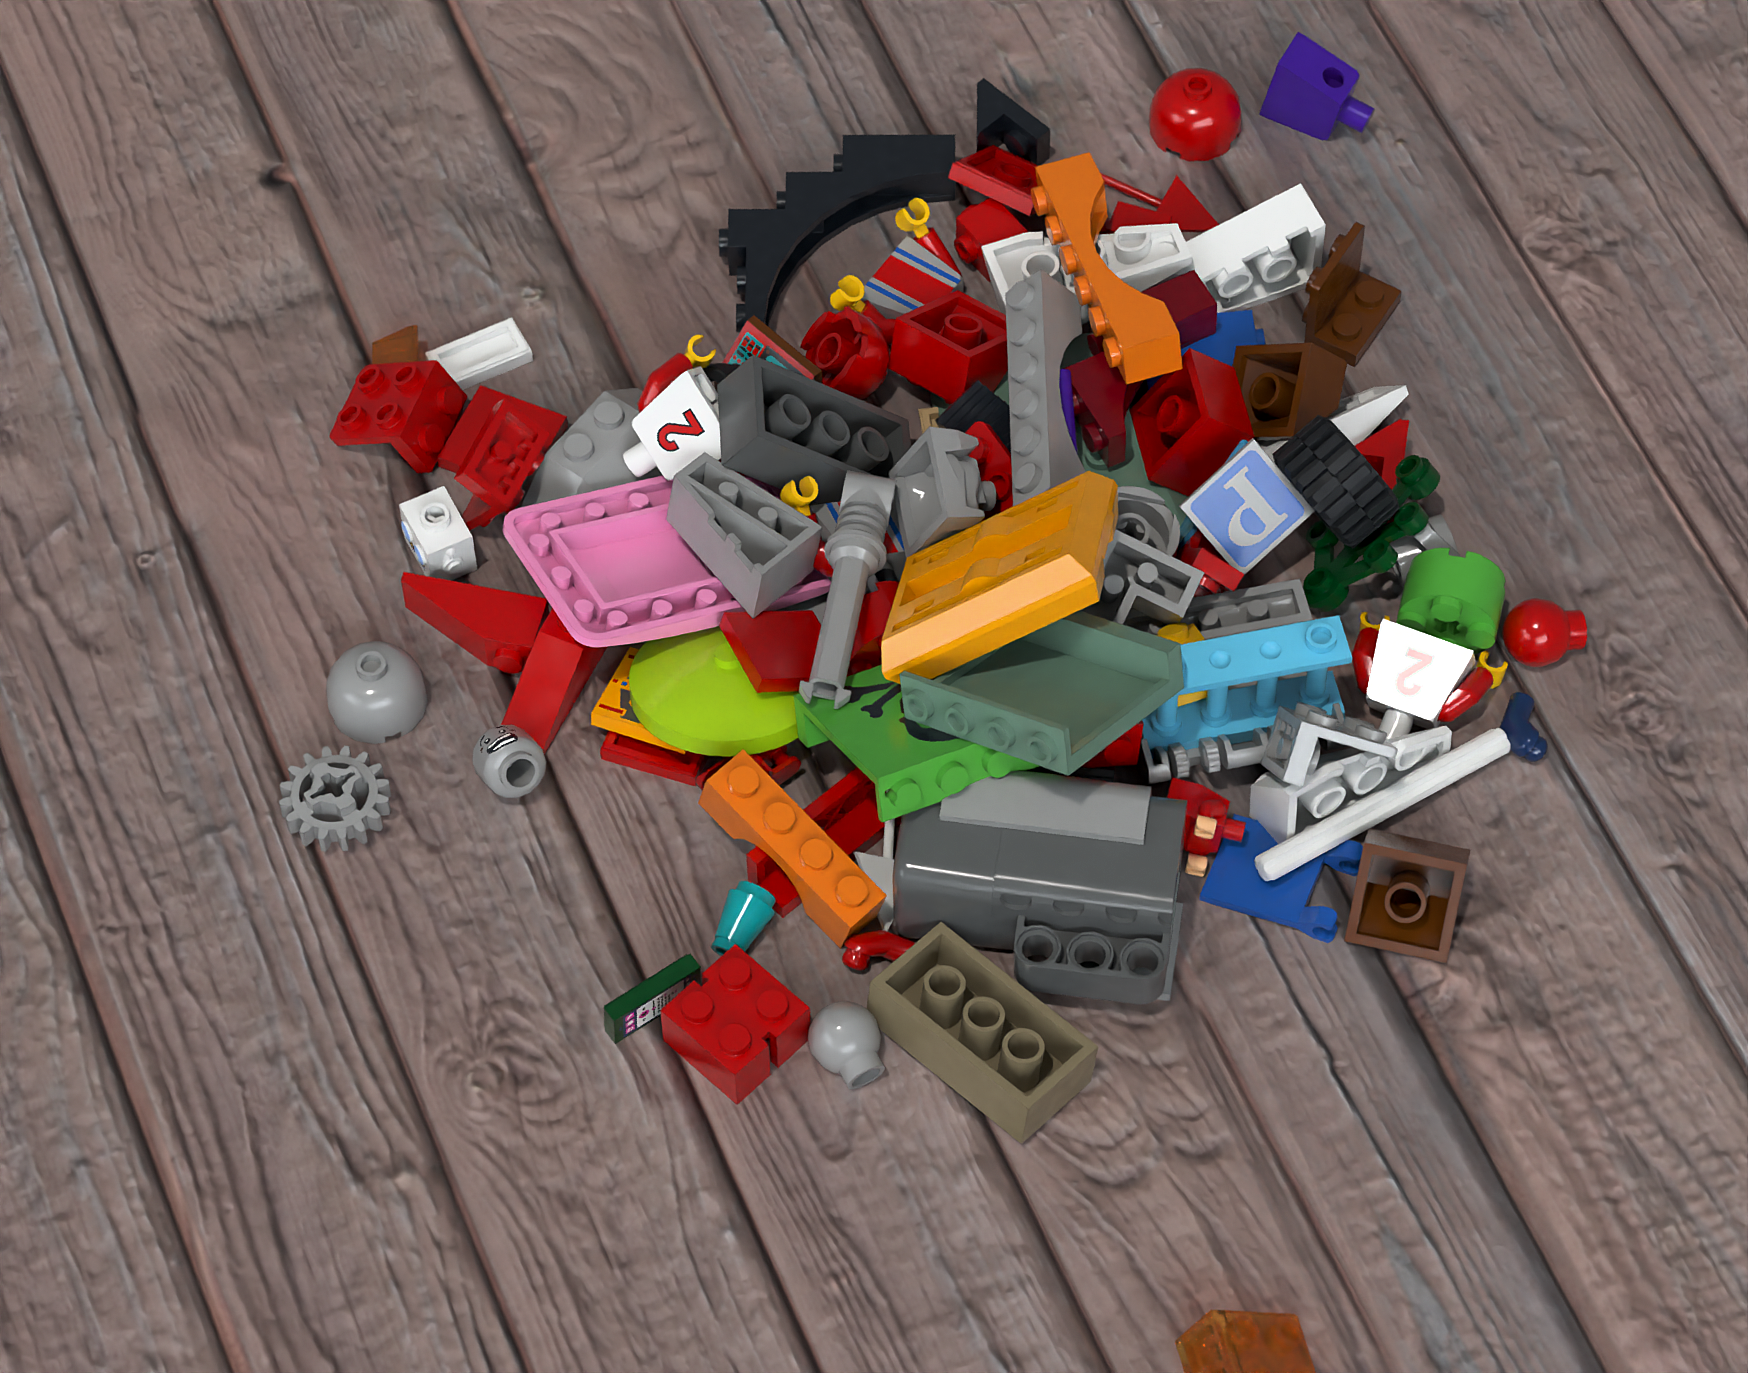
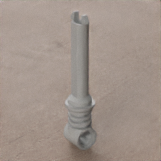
M847 470L835 533L828 537L824 547L825 557L834 570L809 682L800 681L799 693L806 703L810 704L812 695L835 700L834 709H839L850 701L851 691L844 689L867 580L883 568L887 559V551L883 542L890 520L896 479Z

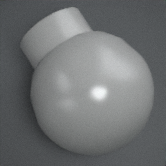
M839 1001L825 1006L815 1015L808 1031V1045L812 1056L823 1068L833 1073L841 1074L849 1089L862 1087L878 1078L884 1072L885 1066L877 1054L880 1048V1031L877 1020L868 1009L854 1002Z

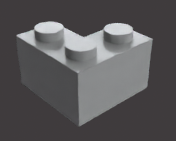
M1115 529L1113 541L1108 543L1105 559H1103L1105 578L1100 600L1079 611L1123 625L1132 607L1167 625L1180 623L1205 572Z

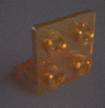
M1211 1309L1175 1340L1184 1373H1316L1299 1319L1295 1314Z

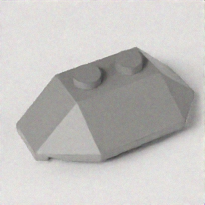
M628 388L604 391L545 453V457L538 467L521 507L662 476V473L656 466L643 476L637 477L630 471L623 458L625 451L641 442L631 422L640 414L637 402L642 390Z

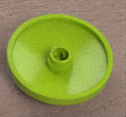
M719 626L647 641L635 655L629 672L631 706L640 723L661 741L697 754L735 756L742 749L748 755L776 749L798 738L793 695L799 694V691L757 693Z

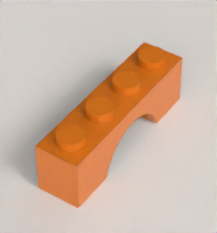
M744 749L706 780L698 804L733 839H744L753 843L767 853L781 867L798 891L805 913L840 949L851 935L858 934L877 917L887 895Z

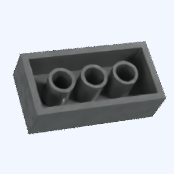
M754 355L717 384L721 465L779 489H782L788 482L793 480L796 490L801 496L802 493L799 490L800 480L806 476H811L818 485V495L812 501L817 504L841 501L847 470L890 478L889 471L911 448L908 419Z

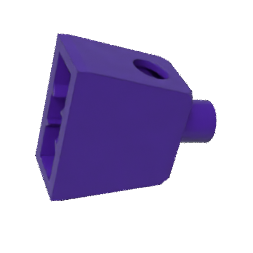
M1297 32L1277 64L1259 115L1324 141L1330 138L1339 122L1363 133L1373 116L1375 108L1352 97L1360 78L1356 69L1307 36Z

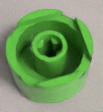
M1434 548L1418 554L1412 559L1406 576L1396 623L1474 651V654L1492 647L1497 636L1505 599L1504 586L1506 580L1502 570L1488 558L1470 551H1466L1465 558L1449 555L1450 548Z

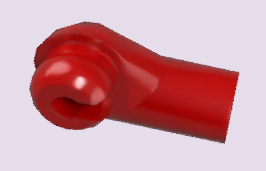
M885 930L853 934L844 943L847 948L842 955V962L850 968L859 971L865 970L870 964L871 956H881L895 961L913 946L915 942Z

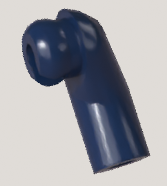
M1515 692L1510 696L1500 728L1506 733L1507 739L1511 743L1510 750L1518 757L1524 756L1529 762H1536L1544 757L1548 744L1546 739L1539 736V731L1529 722L1535 703L1534 699L1525 693Z

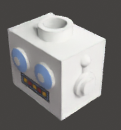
M444 486L399 504L404 538L425 576L452 581L477 570L473 537Z

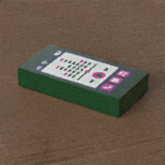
M691 953L684 955L604 1005L605 1032L615 1044L661 1016L660 1010L691 982L695 980L701 986V966Z

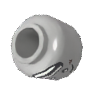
M498 725L488 729L478 739L473 749L472 762L476 774L495 794L502 797L519 798L529 794L540 784L545 774L546 759L543 749L524 729L514 725Z

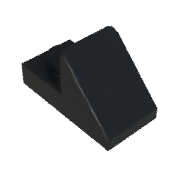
M986 79L980 80L977 83L976 152L992 145L999 147L1004 143L1010 153L1038 166L1042 165L1050 158V128Z

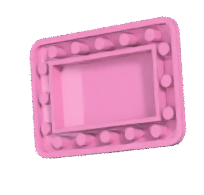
M662 475L520 507L510 511L505 516L502 529L505 538L570 635L577 642L595 648L645 642L717 627L724 612H747L666 520L673 479L668 481ZM747 475L744 476L781 500L780 493L782 489ZM814 569L763 611H775L829 592L831 581L828 577Z

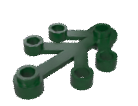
M1410 455L1397 465L1395 469L1397 484L1393 487L1392 491L1397 497L1400 509L1394 513V521L1387 524L1391 517L1387 519L1355 548L1344 544L1343 550L1334 559V546L1339 539L1321 520L1314 523L1308 529L1306 540L1315 549L1314 570L1306 576L1302 587L1310 608H1316L1320 612H1329L1337 608L1348 595V585L1374 573H1384L1394 566L1398 559V553L1389 544L1390 542L1406 535H1415L1425 528L1429 517L1417 502H1408L1403 506L1401 505L1407 498L1410 500H1420L1427 497L1438 486L1440 474L1427 458ZM1363 555V560L1355 563V561Z

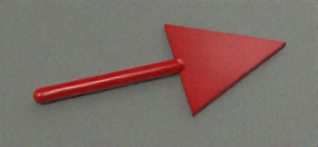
M1100 172L1105 185L1156 207L1157 212L1172 215V224L1177 223L1181 232H1206L1219 225L1177 175L1161 200Z

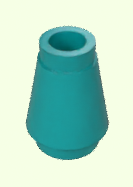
M740 881L736 889H730L714 937L715 940L711 945L712 950L722 956L736 944L745 952L775 915L772 909L776 902L775 897L764 888L748 881Z

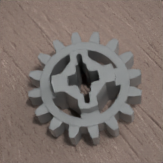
M344 745L339 755H332L330 748L325 746L322 749L321 758L315 759L312 755L306 753L303 755L304 768L301 769L292 765L288 768L290 781L280 783L282 799L279 800L282 817L286 818L288 831L290 834L300 832L303 845L307 846L316 838L319 839L321 851L326 852L331 842H339L342 851H347L349 839L356 838L364 845L368 842L366 835L368 828L379 832L382 830L381 816L390 815L391 812L389 803L391 791L388 779L384 778L382 765L380 763L371 765L367 752L364 751L356 758H352L349 746Z

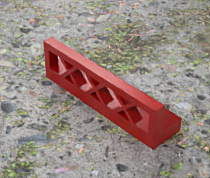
M858 767L803 809L853 861L856 860L854 852L865 853L884 838L885 822L882 823L878 818L875 784ZM902 816L895 818V828L901 824ZM756 846L746 854L748 882L754 883L770 892L776 899L772 909L784 918L802 903L798 891L781 867L762 849Z

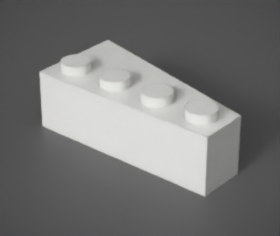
M1300 183L1186 241L1193 263L1151 287L1195 270L1217 302V313L1243 311L1305 289L1313 270L1317 266L1321 267L1326 224Z

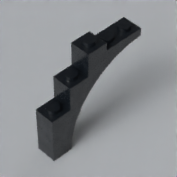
M843 135V154L833 155V172H786V191H777L776 209H728V228H719V257H728L729 276H737V294H745V304H736V332H741L747 320L753 315L769 327L779 297L797 269L824 243L850 226L883 212L907 207L914 198L923 199L926 203L955 201V181L948 178L952 164L955 162V135Z

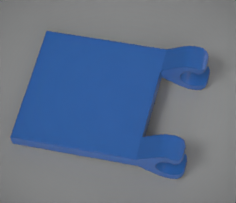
M1233 814L1232 819L1246 822L1242 841L1238 842L1223 838L1200 893V900L1299 929L1308 936L1326 943L1332 942L1337 932V925L1335 924L1337 912L1325 906L1307 907L1324 863L1339 872L1357 876L1363 846L1356 841L1347 840L1275 880L1264 881L1259 876L1254 860L1256 856L1278 845V843L1258 820Z

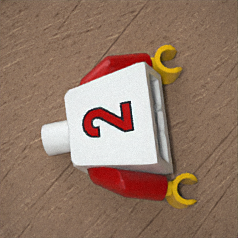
M701 334L692 336L687 344L685 354H675L654 370L646 381L637 402L640 414L631 422L641 442L623 453L626 465L637 477L643 476L657 466L666 480H672L676 473L704 452L721 462L718 393L702 369L709 366L713 361L716 349L712 350L705 357L697 356L693 351V347L703 340L704 336Z
M1362 612L1360 615L1359 634L1351 654L1357 688L1366 695L1368 707L1385 713L1379 726V730L1387 733L1385 740L1409 734L1413 724L1426 729L1437 728L1440 722H1452L1477 704L1489 689L1498 687L1502 683L1508 667V662L1506 661L1498 668L1487 665L1490 652L1483 651L1479 656L1476 667L1473 669L1475 665L1474 651L1391 622L1390 617L1385 615L1381 624L1368 623V612Z

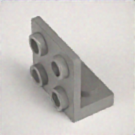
M1297 702L1295 710L1279 706L1261 765L1282 781L1303 787L1306 775L1311 776L1318 764L1320 756V746L1316 745L1318 737L1392 759L1396 758L1398 748L1385 740L1387 733L1374 728L1375 725L1345 716L1344 722L1341 724L1338 723V718L1326 714V710Z

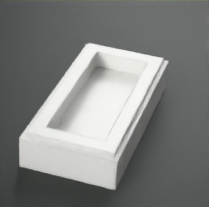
M512 317L425 353L426 361L437 360L462 390L533 361L532 350Z

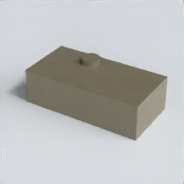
M942 922L937 924L870 981L866 1009L877 1020L878 1028L1021 1144L1091 1082L1098 1046Z

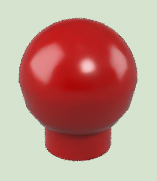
M1527 599L1514 606L1505 618L1502 631L1503 641L1510 655L1518 662L1530 667H1543L1557 662L1566 654L1567 650H1579L1585 647L1587 641L1586 619L1583 612L1579 609L1564 611L1561 606L1551 600Z

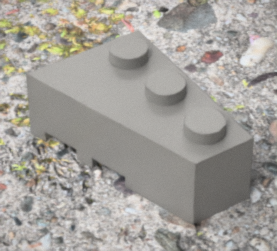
M705 452L674 475L666 520L752 618H755L814 570L813 563L819 547L822 526L739 473L722 466L720 461Z

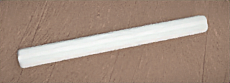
M1501 728L1490 729L1259 854L1254 860L1259 876L1264 881L1275 880L1509 753L1511 743L1507 739L1506 733Z

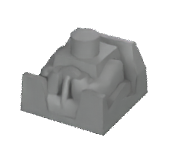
M928 427L889 471V477L897 480L894 501L906 559L910 555L980 523L985 517L984 511H991L996 503L995 485L991 481H981L977 460L969 457V454L979 445L978 438L959 430Z

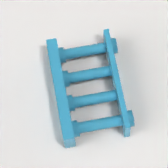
M1331 616L1181 644L1184 688L1142 720L1144 726L1141 739H1147L1152 759H1154V747L1161 746L1165 751H1168V744L1180 743L1185 750L1198 748L1200 738L1211 737L1216 742L1218 735L1224 734L1231 744L1252 741L1254 728L1260 727L1264 732H1267V726L1274 724L1279 706L1295 710L1297 702L1324 709L1328 715L1332 713L1333 704L1339 703L1345 718V709L1333 671H1328V667L1352 663L1351 651L1340 616ZM1307 671L1306 676L1278 681L1279 676ZM1257 681V685L1228 690V686ZM1207 690V698L1178 707V695Z

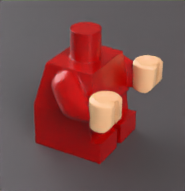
M1172 777L1167 798L1187 800L1184 849L1189 851L1185 873L1203 877L1208 858L1205 856L1210 852L1218 853L1221 837L1241 842L1246 822L1226 818L1230 804L1229 800L1201 784Z

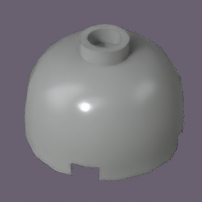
M364 642L346 650L331 667L326 682L328 709L336 727L341 733L359 742L371 744L386 742L385 737L393 736L400 731L401 736L406 735L421 721L428 702L424 676L419 665L408 652L387 642Z

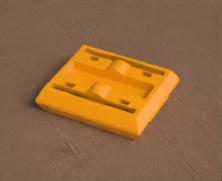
M1087 471L908 556L881 641L882 674L885 679L901 684L899 674L907 671L931 680L1099 602L1105 578L1103 559H1105L1108 543L1113 541L1118 520V485L1116 482L1108 477Z

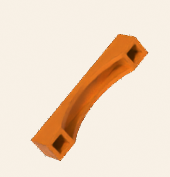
M1090 152L1036 166L1037 187L1031 188V197L1035 211L1038 216L1044 214L1046 216L1045 226L1050 243L1052 245H1060L1059 255L1065 274H1074L1073 283L1077 299L1081 306L1087 304L1089 306L1088 316L1094 335L1096 337L1103 335L1104 337L1103 348L1110 368L1118 366L1126 385L1183 369L1179 331L1164 301L1143 294L1123 282L1106 266L1096 251L1095 246L1098 235L1108 218L1104 180Z

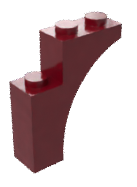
M1195 270L1141 292L1164 301L1179 331L1181 349L1216 334L1217 302ZM1091 328V334L1087 336V342L1093 356L1063 369L1071 371L1074 417L1081 426L1083 440L1091 453L1098 452L1107 468L1125 461L1126 429L1124 421L1129 405L1144 380L1126 385L1118 366L1110 368L1103 348V335L1096 337Z

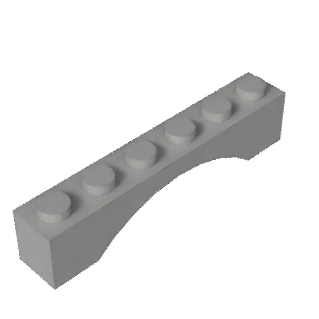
M1042 269L1024 281L1016 283L1005 293L1013 506L1086 472L1067 429L1059 389L1060 365L1064 351L1074 338L1082 334L1081 305L1073 292Z

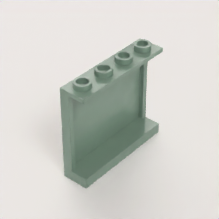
M1077 611L938 676L934 680L907 671L899 674L905 718L1067 776L1184 688L1180 643L1082 611Z

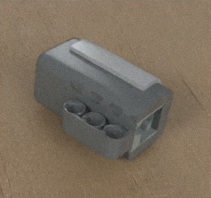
M1011 771L1000 778L989 776L974 782L960 792L942 799L941 802L902 815L892 875L894 927L901 936L921 939L937 924L942 922L970 945L1014 950V977L1025 989L1034 992L1131 1004H1149L1156 1001L1163 993L1169 963L1184 849L1187 800L1151 796L1152 787L1032 771ZM1042 955L1048 959L1042 962H1033L1028 960L1027 957ZM1084 961H1093L1100 966L1088 969L1079 964ZM1144 967L1150 969L1152 973L1139 975L1131 970Z

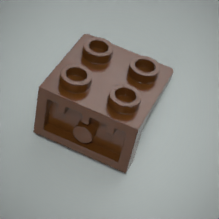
M1358 222L1354 223L1346 236L1343 234L1337 236L1332 244L1328 256L1329 260L1323 268L1317 266L1311 273L1305 287V292L1310 294L1309 302L1302 316V322L1306 323L1304 343L1312 342L1348 361L1347 364L1352 367L1357 365L1400 303L1402 291L1360 271L1365 225Z

